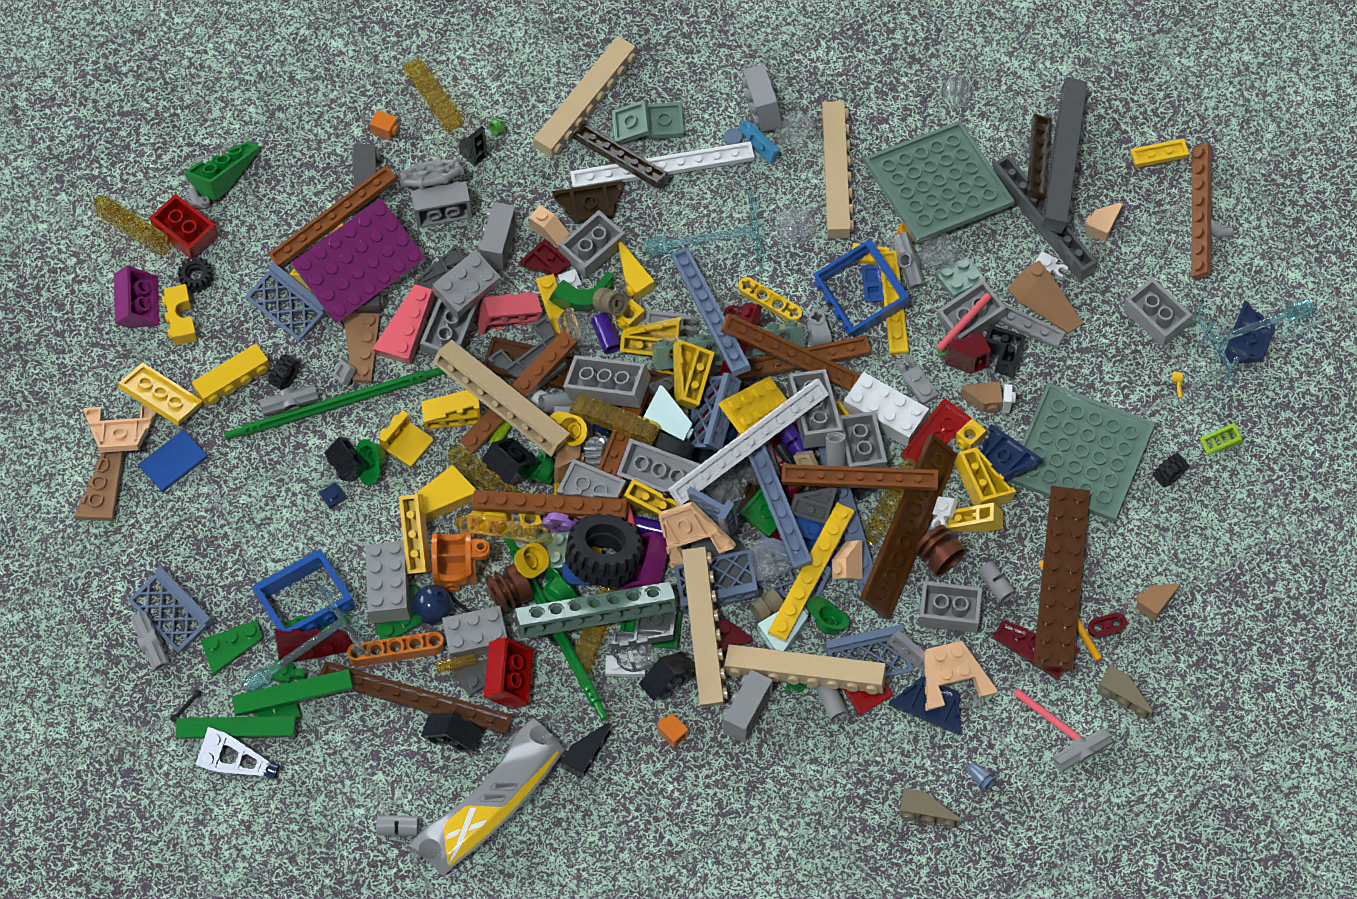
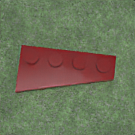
M944 398L901 453L900 457L915 467L928 434H934L947 444L973 418Z

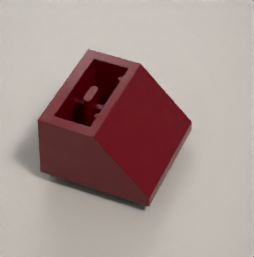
M972 333L964 339H955L947 344L945 354L946 365L969 374L987 369L989 367L991 350L983 333Z

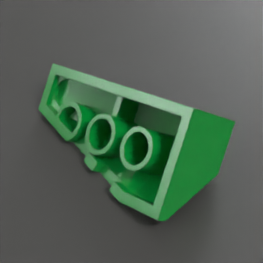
M246 141L228 149L227 154L221 156L214 155L212 160L206 163L203 161L196 163L185 171L184 175L201 196H207L215 201L231 188L261 150V146Z

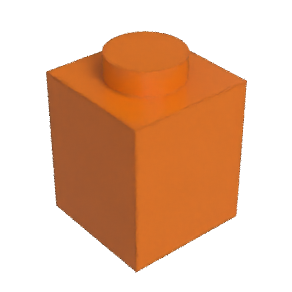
M380 110L376 111L369 123L372 134L387 140H391L393 135L396 136L399 131L397 117Z
M673 713L668 717L664 716L658 722V733L674 749L689 736L688 728Z

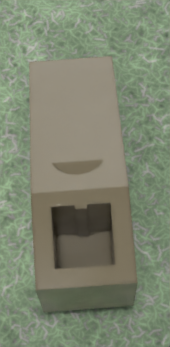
M1110 665L1100 681L1097 691L1100 692L1102 697L1106 699L1111 698L1116 701L1120 707L1124 709L1129 708L1134 711L1138 717L1150 720L1153 710L1129 675Z
M909 788L903 789L899 817H903L906 821L920 820L927 825L943 824V827L949 829L959 827L960 817L926 792Z

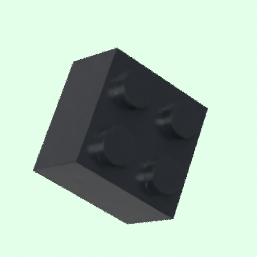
M513 437L492 442L481 460L489 470L494 471L507 484L529 479L539 463V460Z

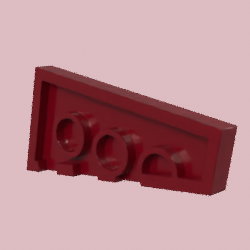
M1003 620L992 638L1033 664L1036 633ZM1075 647L1074 658L1080 652L1078 647ZM1039 668L1057 681L1065 672Z
M274 629L280 665L347 652L351 645L357 644L354 629H329L328 631H319V629H311L310 631H299V629L282 631L281 629Z

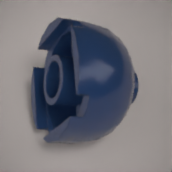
M427 585L421 588L413 597V612L422 618V622L429 625H438L442 622V618L448 617L452 610L451 596L441 586Z

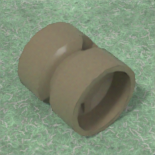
M600 288L593 296L594 308L610 315L619 316L623 314L628 305V300L624 293L609 288Z
M770 588L762 594V598L757 597L749 602L748 605L755 618L761 622L772 616V614L777 613L783 604V600L773 588Z

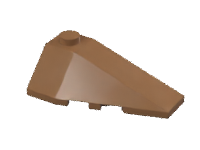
M1039 260L1024 269L1007 288L1019 304L1027 306L1035 314L1043 316L1051 324L1067 334L1083 325L1082 320L1052 275Z

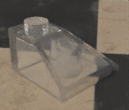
M733 466L700 492L723 505L728 499L735 504V507L739 506L743 495L741 475Z

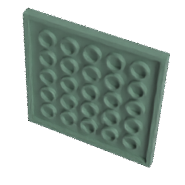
M961 121L864 157L863 160L916 243L1014 205V199Z
M1047 383L1022 441V445L1041 457L1043 463L1007 481L1050 497L1051 486L1090 490L1088 512L1115 522L1150 439L1155 422Z

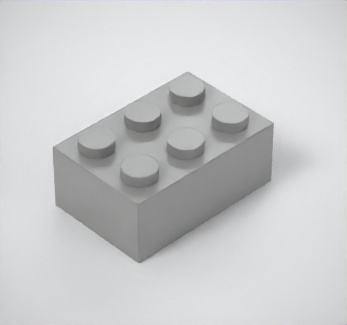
M764 64L743 69L744 77L741 78L743 87L747 89L744 90L746 101H750L748 103L750 113L755 114L752 115L755 126L759 125L761 132L781 127L777 99Z
M457 181L448 185H436L432 188H419L411 191L417 228L472 218L466 181Z
M493 202L492 208H488V222L483 225L482 235L484 236L483 240H479L477 250L480 251L479 254L494 270L504 271L517 225L516 211L513 205Z
M598 210L559 244V252L570 261L571 266L584 278H587L618 251V243L626 244L625 232Z
M474 250L437 280L432 286V292L458 319L500 284L501 277L479 252Z
M1153 277L1127 297L1123 310L1162 347L1187 328L1192 318V314Z
M984 279L937 310L938 319L947 331L950 332L985 293L992 297L954 340L964 339L972 333H981L990 324L993 325L1006 316V307Z
M875 411L839 416L843 434L845 435V466L886 468L887 459Z
M923 581L918 626L977 633L982 587Z
M500 606L442 618L451 662L487 655L490 641L507 637Z
M750 670L748 675L745 674L740 683L742 687L739 692L735 691L731 699L733 703L730 709L726 708L722 715V719H724L722 722V726H724L723 733L743 743L748 739L772 694V679L753 670Z

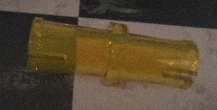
M471 652L457 657L453 655L449 659L435 661L434 664L436 672L439 674L475 665L476 661L474 653Z

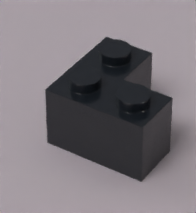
M990 324L985 339L991 353L998 355L995 372L1013 378L1025 345L1026 335Z
M682 651L660 657L640 681L639 685L653 701L665 700L670 696L673 687L679 683H687L692 679V674L696 670L695 665Z
M438 712L437 714L428 715L421 737L434 745L448 744L462 753L474 752L482 730L476 727L474 722L463 719L458 712Z

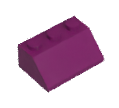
M128 265L114 274L115 324L127 328L159 325L157 275Z
M655 531L639 534L642 540V551L638 569L635 575L628 579L627 582L620 586H615V590L660 583L668 555L665 537Z

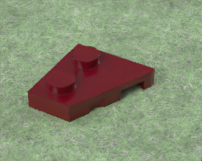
M545 239L519 261L521 267L549 275L554 274L557 277L571 265L570 261Z
M722 617L716 624L717 629L721 631V641H718L719 648L723 649V654L727 652L729 644L741 646L753 641L751 636L725 617Z

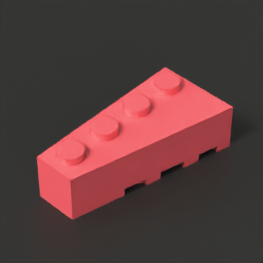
M414 284L374 345L373 351L376 355L412 365L435 299L432 289Z

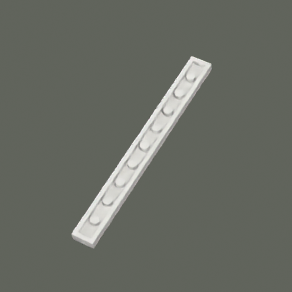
M750 141L647 158L646 160L671 175L754 161V153ZM617 164L570 171L573 188L617 181L641 180Z
M820 379L813 380L668 488L677 505H682L689 500L687 490L690 486L701 491L827 397L829 394Z

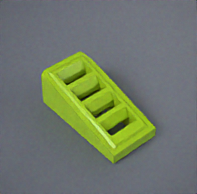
M1235 423L1199 438L1207 456L1243 443ZM1232 432L1234 439L1231 440L1228 433ZM1222 435L1226 436L1227 442L1224 443ZM1217 437H1218L1219 442H1220V444H1221V445H1218V446H1217V444H1216V442H1215V440H1214V438H1217ZM1208 440H1211L1214 448L1210 449L1207 443Z

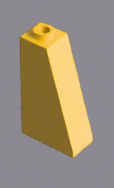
M451 465L416 494H423L427 522L471 503L474 490L476 489Z

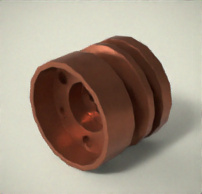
M944 524L930 530L914 548V553L918 557L921 556L920 559L923 562L929 561L927 567L936 577L942 576L952 569L966 553V548L958 539L952 540L953 534L948 531Z
M515 562L503 568L504 578L498 571L494 573L495 580L491 575L485 577L488 592L493 602L500 606L502 613L509 611L507 604L511 609L516 607L514 598L521 604L534 598L527 578L517 570Z

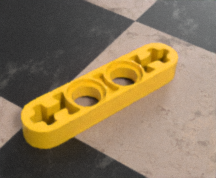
M744 277L739 281L738 290L743 296L786 321L796 320L799 322L801 320L802 310L796 304L752 278ZM750 284V288L743 289V285ZM763 292L767 294V298L759 299L757 295ZM781 302L783 307L776 309L773 307V303ZM790 312H797V316L794 315L793 317H791Z

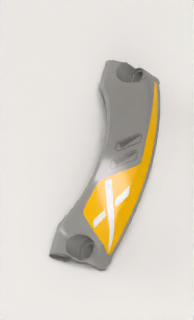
M531 718L514 735L506 754L483 783L455 808L426 826L407 845L408 849L416 857H423L426 862L431 863L440 875L446 874L514 814L545 778L565 748L536 719Z

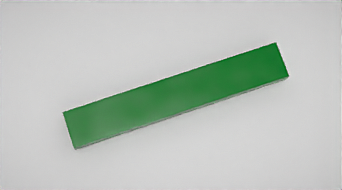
M349 669L231 697L235 716L237 717L353 690Z
M295 716L177 718L175 737L177 739H204L208 727L229 733L235 738L295 737L296 718Z

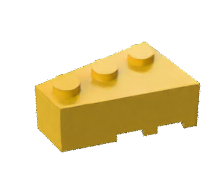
M682 317L624 328L621 333L620 352L653 356L652 343H657L661 339L672 341L680 337ZM673 349L670 351L669 356H673Z
M680 339L673 344L675 402L677 405L693 410L700 404L715 352Z
M468 390L422 401L425 430L474 425L481 418L479 399Z
M977 447L958 453L954 464L974 506L995 503L997 506L1012 502L1016 490L1013 487L1010 488L1004 481V477L992 468V464Z

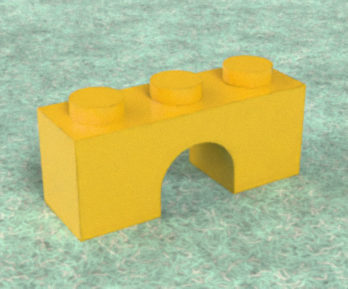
M186 284L164 288L165 296L161 297L163 307H167L168 311L164 313L166 323H170L171 327L167 329L169 340L173 339L175 346L197 341L192 317L181 318L178 316L182 311L191 309Z

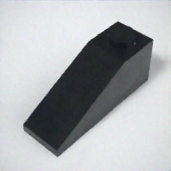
M483 126L470 136L463 138L459 143L460 155L474 167L488 156L485 128Z
M607 722L572 744L568 751L565 750L560 757L561 768L583 779L611 734L612 723Z

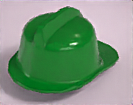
M363 439L357 444L356 451L366 463L367 468L360 474L359 478L363 484L372 485L377 481L380 467L385 462V452L378 443L374 444L368 439Z
M540 449L536 457L539 463L529 477L528 482L535 480L540 483L550 484L554 478L555 463L546 455V452Z
M547 567L545 570L547 583L543 588L545 598L549 602L577 598L572 587L564 581L554 568Z
M813 596L807 601V608L815 618L816 627L821 632L835 636L839 630L845 629L849 625L847 615L825 598Z

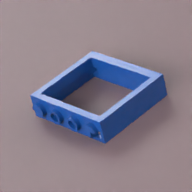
M871 238L813 274L816 279L814 281L818 291L823 290L825 293L823 296L828 306L832 304L834 307L833 314L837 320L841 319L843 321L842 327L847 335L851 333L853 338L858 337L911 304L908 294ZM870 253L899 299L853 327L824 281Z
M321 549L251 586L257 600L274 627L282 631H291V629H299V631L320 629L356 609L352 596ZM324 567L343 598L285 629L266 598Z

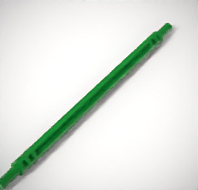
M438 367L428 371L422 370L244 424L241 428L224 432V436L228 440L241 435L247 436L425 382L428 378L444 374L445 372Z
M506 533L503 535V539L510 550V556L515 562V554L520 548L515 545L511 535ZM527 578L536 604L549 603L536 578ZM564 631L553 633L590 705L595 708L601 721L607 720L608 715L601 704L602 700Z

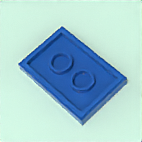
M182 430L140 462L138 466L163 493L208 457L191 437Z

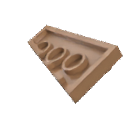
M352 312L344 318L350 364L356 368L352 377L354 383L372 384L375 362L373 347L378 338L380 314Z
M124 451L101 453L95 466L93 477L88 482L86 493L81 498L80 507L74 514L75 519L114 520Z

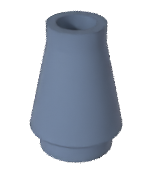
M972 762L967 767V772L970 773L980 789L987 791L995 784L996 778L994 774L977 763Z

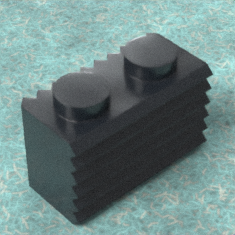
M338 437L324 452L327 462L336 469L337 476L342 481H355L367 468L366 463L348 438Z

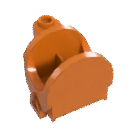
M472 531L449 535L432 533L431 560L434 585L441 586L447 591H461V585L477 584L475 560H484L489 556V543L484 539L472 538Z

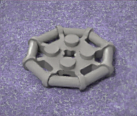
M443 157L423 163L416 162L409 169L399 172L400 185L404 188L419 187L420 189H425L427 186L436 184H448L449 180L463 175V162L458 158L451 160L443 159Z

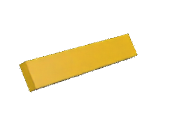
M880 251L901 284L900 271L897 264V251ZM881 271L884 307L899 299V297ZM903 308L886 319L890 355L909 354Z

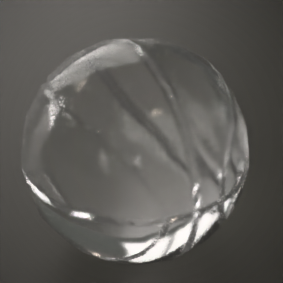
M951 77L945 81L941 88L943 102L953 109L965 107L973 96L970 82L963 77Z

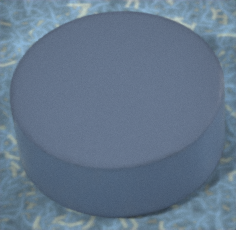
M736 128L726 130L724 133L725 144L741 143V131Z

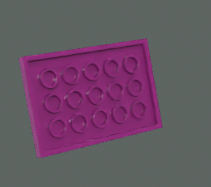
M380 198L292 261L291 265L335 324H337L423 261L425 257L382 198Z

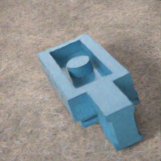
M746 120L740 123L738 130L746 136V142L751 141L752 148L769 164L776 162L780 149L750 121Z

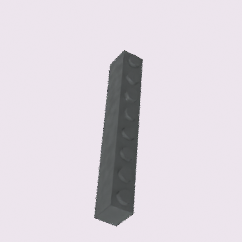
M1008 154L994 162L993 170L1014 199V202L1077 279L1082 281L1094 274L1098 261L1069 226L1064 228L1062 234L1040 228L1044 201L1026 196L1028 177Z

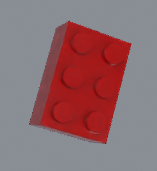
M176 193L149 218L152 228L191 260H193V257L198 256L218 236L216 225Z
M507 637L490 641L483 697L509 709L528 705L534 650Z

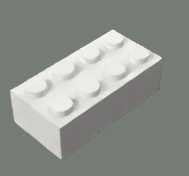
M865 372L862 373L843 402V406L849 414L875 411L880 432L906 447L924 425L929 413V408Z

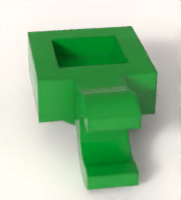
M275 660L270 675L272 681L290 683L291 679L299 681L307 677L304 669H295L294 663L280 665L278 660Z

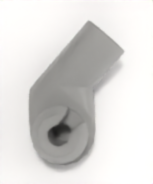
M195 187L188 189L193 206L205 209L210 205V199L207 196H199Z
M1211 220V234L1214 237L1233 236L1232 227L1222 228L1215 220Z

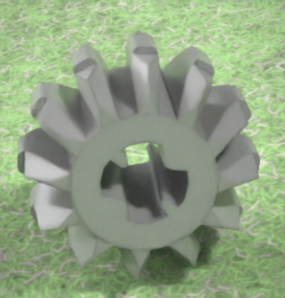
M602 436L589 437L585 443V454L583 455L586 464L598 468L608 444L607 438Z

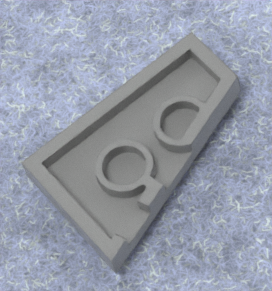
M573 459L557 490V495L619 499L626 481Z

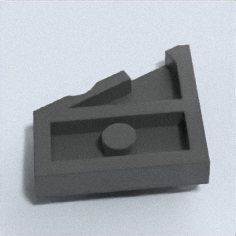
M830 487L794 494L790 505L793 515L826 524L837 488Z
M487 660L448 666L450 672L469 698L484 689Z

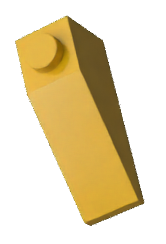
M620 242L618 243V250L625 283L624 289L629 297L633 296L638 301L655 290L654 280L625 245Z
M995 503L955 509L953 519H947L948 531L959 532L1003 529V511Z

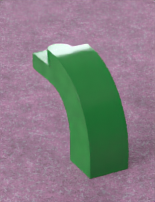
M607 271L598 284L588 290L577 289L565 280H562L552 292L549 301L559 308L570 312L591 311L595 309L593 306L594 293L600 288H610L613 284L610 282L613 274Z

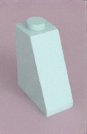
M660 385L642 420L679 440L685 441L686 438L690 439L694 431L692 422L666 389Z
M804 607L786 643L768 635V630L778 612L757 624V631L769 649L788 651L808 622L809 613L806 607Z

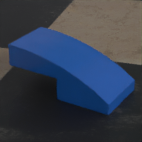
M861 266L865 302L884 301L879 266Z

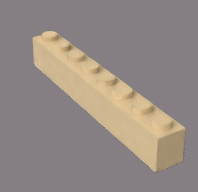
M619 36L614 39L533 138L535 149L550 158L561 152L563 144L573 137L576 128L582 126L584 118L592 114L597 102H601L604 99L606 91L613 88L616 79L625 73L628 64H632L635 61L636 49L633 44Z
M844 101L822 102L827 238H850V231L854 230L853 220H850V215H853V204H849V199H852V188H848V183H851V172L847 170V167L851 165L850 156H847V151H850V140H846V135H849V124H845V119H848V108H845Z
M452 339L437 352L433 361L436 366L552 457L565 444L570 435L567 430Z
M706 547L682 550L699 704L702 708L726 705L725 699H728L727 687L723 686L726 673L725 668H721V660H724L723 649L719 648L718 641H721V631L716 626V621H719L718 609H714V602H717L716 591L712 590V583H715L714 572L710 571L709 564H712V554L708 552Z
M730 644L728 645L724 665L726 674L732 677L748 675L750 670H753L772 679V682L785 681L793 685L801 683L811 687L824 685L829 689L841 688L851 692L866 691L869 694H883L886 678L885 663Z

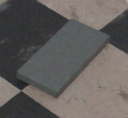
M733 534L731 539L736 543L734 549L722 553L718 552L710 537L690 543L693 548L706 547L708 552H711L712 557L744 551ZM740 557L736 563L744 568L748 562V557ZM721 561L717 568L725 572L730 563ZM753 562L758 585L765 580V577ZM733 566L728 574L737 578L742 570ZM714 570V576L719 580L722 574ZM744 573L739 581L744 584L752 582V577ZM725 577L721 585L724 588H728L734 581Z

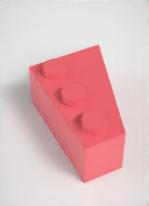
M524 292L522 294H505L503 296L489 295L483 298L475 314V319L480 335H484L487 330L496 328L497 331L503 330V326L514 324V327L536 322L542 314V309L537 293Z

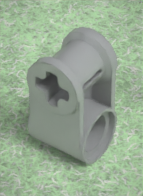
M819 309L812 310L808 315L807 322L811 345L815 346L832 342L824 312Z

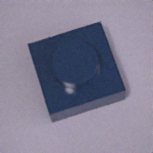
M336 482L319 492L329 509L346 500Z

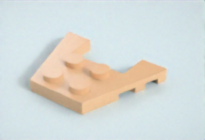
M141 404L140 418L101 421V407L84 408L86 420L100 453L139 450L157 415V412Z
M693 501L662 511L659 514L663 537L666 538L667 543L666 551L670 556L669 564L671 569L676 565L683 564L681 545L710 537L719 553L734 549L736 543Z
M963 641L929 648L924 651L925 694L927 695L926 711L942 708L945 705L939 689L941 686L973 679L979 698L991 696L998 692Z

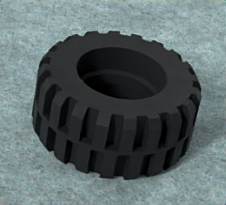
M597 513L594 516L588 515L584 517V520H578L570 529L565 552L566 564L576 577L579 576L581 581L584 583L589 582L592 586L601 585V587L606 588L608 585L614 587L618 583L623 584L628 579H631L638 569L642 551L641 537L635 527L632 528L631 523L627 520L623 521L619 516L613 517L612 514L607 513L606 515H601V513ZM604 546L617 553L601 554L592 550L591 547Z

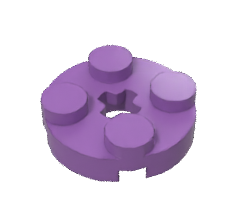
M551 512L548 513L547 517L543 516L542 526L548 530V533L570 532L571 527L578 520L574 518V521L568 519L569 515Z

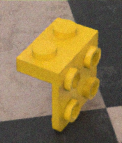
M404 410L399 415L396 414L388 428H384L379 435L380 446L383 450L409 467L416 463L433 442V438L410 423L409 414Z

